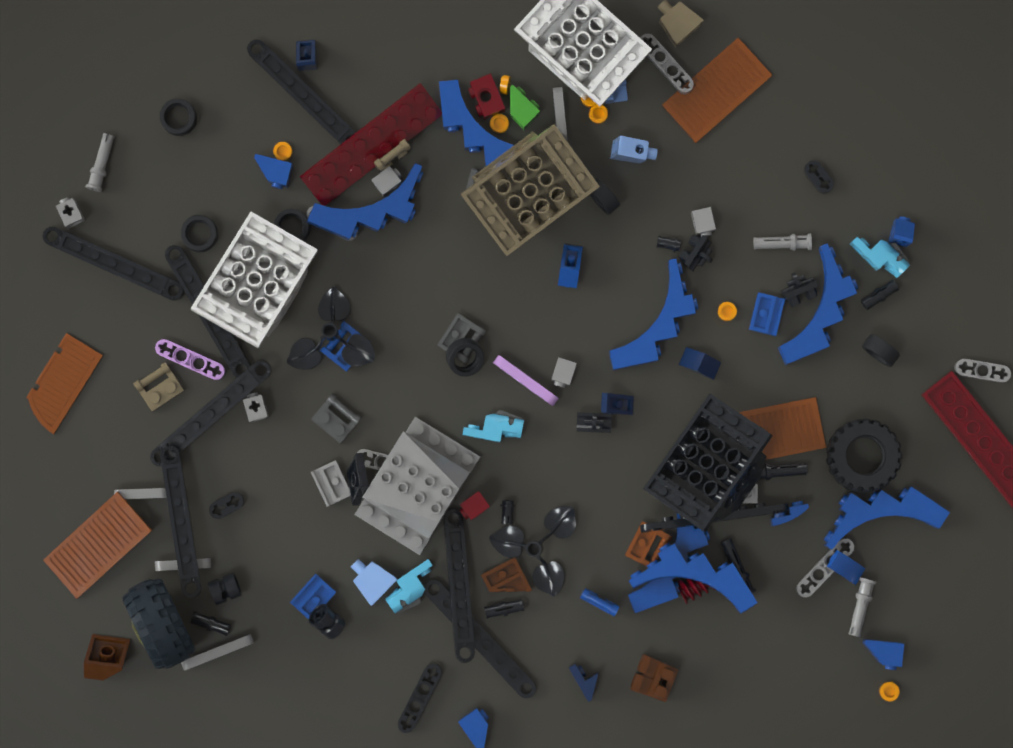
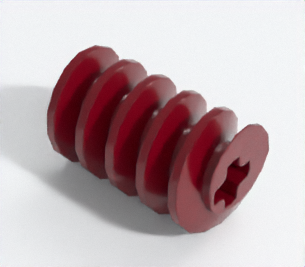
M686 579V584L682 580L679 581L678 589L683 600L688 604V597L694 601L695 594L702 597V590L708 594V587L710 586L695 580Z

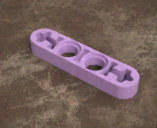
M166 339L159 340L156 343L155 350L157 354L213 380H221L225 376V368L218 362ZM167 343V347L172 350L174 346L177 347L173 352L172 358L169 357L172 354L170 352L164 351V353H161L160 345ZM183 350L187 353V358L184 361H179L176 355L179 351ZM198 358L204 360V366L201 369L194 367V361ZM208 362H211L210 367L216 369L217 366H219L221 374H217L216 377H214V373L210 370H207V373H204V371L208 367Z
M499 355L496 357L493 364L551 406L555 405L559 399L503 357Z

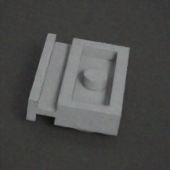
M336 460L311 472L327 507L350 496L349 486Z

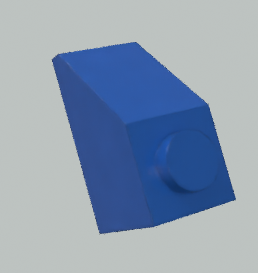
M255 154L254 158L268 182L272 184L271 187L281 190L283 187L288 188L294 167L293 164Z
M906 217L896 218L893 221L888 243H896L899 246L908 247L913 242L915 223L910 222L911 219Z
M564 244L558 286L577 288L583 247Z
M863 639V644L879 664L885 665V669L896 670L897 667H902L903 643Z
M478 708L464 716L458 723L476 748H484L489 717L483 709L479 710Z

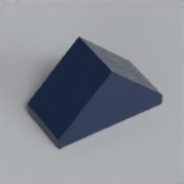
M315 40L296 42V66L299 71L318 69Z
M686 347L678 365L714 380L721 362L705 353Z

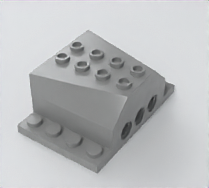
M415 417L407 431H403L363 495L362 498L364 500L354 515L420 555L474 469L480 456Z

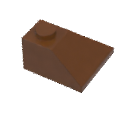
M92 634L84 659V678L103 681L122 671L130 639Z

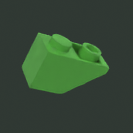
M512 85L510 87V117L525 130L540 115V110H538L540 106L534 100L529 101L525 97L526 93L523 89Z

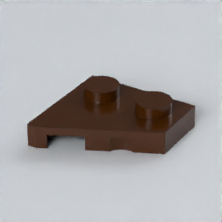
M515 557L481 574L489 592L532 591Z

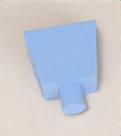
M620 135L613 140L610 159L642 163L646 159L656 160L657 149L648 147V141Z
M358 559L351 566L358 574L353 582L371 606L398 580L394 575L373 561L366 566Z

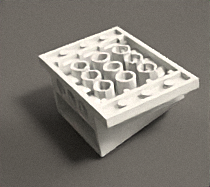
M540 0L514 29L515 32L529 43L528 51L577 95L584 100L589 97L599 107L604 104L652 51V48L598 0Z
M250 212L195 300L191 310L259 348L265 337H269L279 325L298 294L308 273V266L318 252V249L255 213Z

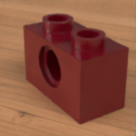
M491 73L470 82L468 91L471 98H475L478 103L475 108L479 116L483 115L484 120L496 114L505 112V106ZM484 93L491 95V99L487 102L482 101L480 98Z
M478 491L460 504L462 508L459 511L465 519L470 518V520H473L489 509L490 506Z

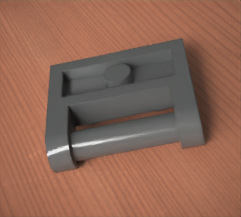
M457 313L437 346L447 351L450 344L455 340L465 338L470 329L475 331L471 340L478 343L481 336L484 337L486 331ZM465 348L462 354L457 352L455 357L467 364L468 357L473 349Z
M332 393L311 420L341 444L359 423L362 416L352 412ZM331 404L351 420L349 425L328 409Z

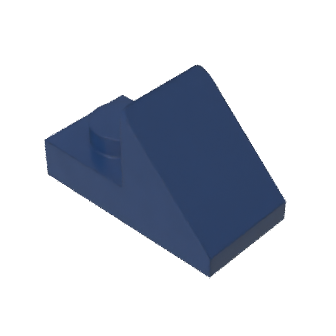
M602 393L601 412L633 415L634 396Z
M576 664L569 666L568 668L587 701H591L598 673L584 680L583 677L586 674L581 665L578 667Z

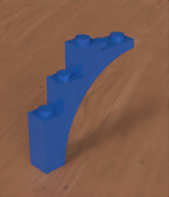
M458 80L439 81L444 130L457 132L459 128H463L465 150H469V153L480 152V149H484L487 166L514 146L497 139L474 120L461 96Z
M415 163L407 178L398 189L375 204L361 208L338 209L315 203L306 223L346 240H350L351 236L355 238L359 228L356 224L376 232L380 228L383 229L387 221L385 215L407 223L408 220L413 219L416 211L413 209L415 204L408 202V199L412 200L416 190L413 187L416 182L419 183L423 175V172H421L422 166Z
M828 243L818 248L824 270L823 294L819 307L810 323L799 335L778 347L785 365L830 347V337L823 329L843 320L844 311L841 305L837 306V302L857 294L858 286L855 279H851L850 276L842 278L843 270L840 264H836L834 260L836 257L835 251L832 246H828Z
M677 259L668 261V294L657 320L638 339L623 347L609 351L613 371L657 362L659 360L658 357L661 356L659 345H655V342L677 338V333H680L678 322H674V319L696 314L695 310H698L696 298L693 299L692 294L684 296L687 289L685 281L681 282L680 274H683L681 263H677Z
M913 487L904 488L898 496L900 498L899 501L883 490L874 491L868 499L870 504H867L852 493L844 494L838 503L841 505L839 510L844 515L840 514L834 523L836 527L833 532L829 531L826 534L824 546L832 550L841 538L853 528L866 521L884 516L910 517L940 529L950 512Z
M694 526L677 528L674 544L686 563L690 562L688 558L692 555L688 556L687 552L709 545L708 540H710L708 531L704 532L699 528L694 529ZM673 578L653 580L642 588L628 594L634 613L678 598L677 593L680 591L677 581L673 582Z
M668 543L659 549L661 552L658 553L661 561L655 560L647 565V570L635 572L630 576L632 579L629 580L634 589L646 582L661 578L678 577L692 579L707 584L719 591L732 602L740 614L758 603L733 563L730 565L727 562L717 568L718 572L716 573L704 553L692 555L688 558L690 562L686 563L675 544L670 545Z

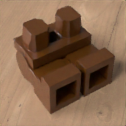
M642 654L637 670L642 672V675L635 672L629 689L666 702L678 669Z

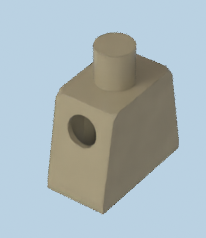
M664 0L658 6V9L664 14L660 18L659 23L675 48L703 24L704 20L682 2H678L672 7L667 0Z

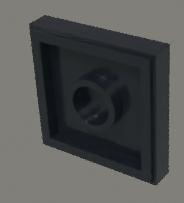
M363 453L355 454L346 472L353 506L360 505L362 497L368 489Z

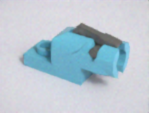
M856 237L850 243L876 271L884 265L885 270L898 278L910 266L909 260L896 243L889 244L884 240H880L871 250L868 248L870 245L863 238L859 239Z
M499 410L496 414L486 415L483 431L479 430L480 426L469 424L468 428L464 427L462 435L499 443L501 442L502 435H505V437L521 438L524 420L521 417Z
M429 559L398 579L397 583L400 588H396L385 598L395 614L420 604V597L423 595L425 587L418 578V575L423 577L432 571L430 567L433 564Z

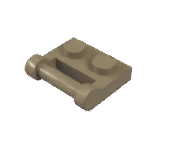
M405 139L400 141L399 145L382 158L374 161V165L379 172L389 166L392 167L394 160L397 158L401 160L408 154V150L411 147Z
M166 362L141 381L137 380L133 383L152 412L185 391ZM163 374H167L169 378L146 392L145 386Z

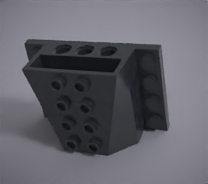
M709 394L643 490L706 532L716 517L723 520L739 509L758 482L767 457L762 451L773 435L712 394Z

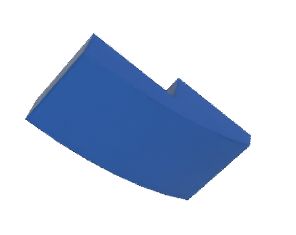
M803 501L791 503L792 507H788L789 515H786L785 512L774 514V518L770 519L771 526L780 525L798 517L809 508V505L803 504Z
M838 550L831 556L827 565L828 568L855 585L865 571L863 566Z

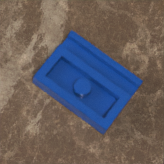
M758 292L749 330L776 337L785 299Z
M315 574L290 603L309 619L314 608L320 604H327L336 591Z

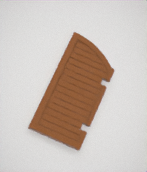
M67 333L58 345L63 350L60 354L56 351L53 353L35 382L40 387L38 390L32 388L26 397L38 421L52 434L56 433L103 357L102 354Z

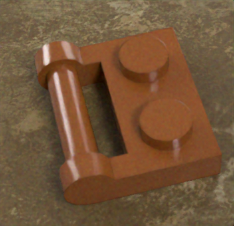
M639 526L625 556L647 567L651 562L659 561L658 553L661 552L659 549L666 545L668 541L670 542L673 537L661 530L641 533ZM656 536H659L661 540L649 562L645 557Z

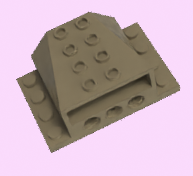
M553 124L539 135L532 131L471 178L475 183L463 191L461 196L504 254L508 256L600 186L555 124Z

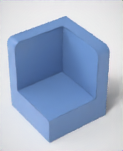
M626 79L605 101V104L628 100Z

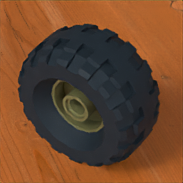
M150 578L128 589L129 592L123 595L122 600L132 620V628L139 642L145 647L156 669H168L189 659V655L195 651V646L163 580L160 578L152 580Z

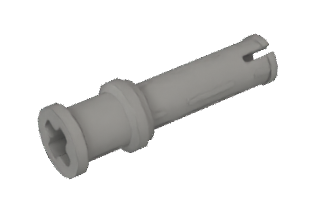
M106 133L102 135L95 165L90 169V179L85 188L96 192H102L103 178L107 175L105 168L115 136L110 134L108 136Z
M808 233L807 235L792 234L790 237H753L754 250L790 248L792 251L806 248L812 250L811 233Z
M861 577L859 579L861 581L859 591L855 595L857 598L856 607L848 633L857 637H861L867 607L873 599L871 595L873 587L877 583V581Z

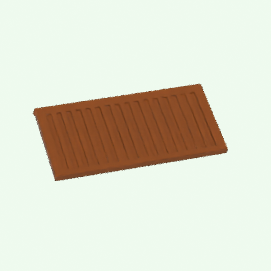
M737 38L692 78L694 86L689 94L684 95L677 91L662 106L691 137L694 143H697L772 77V73ZM687 82V83H686L683 87H681V88L683 89V88L685 87V88L688 89V88H689V87H688L689 82Z
M816 397L739 412L773 435L762 451L767 456L766 460L826 448Z
M116 492L43 561L75 598L78 599L143 540L152 529L119 492Z

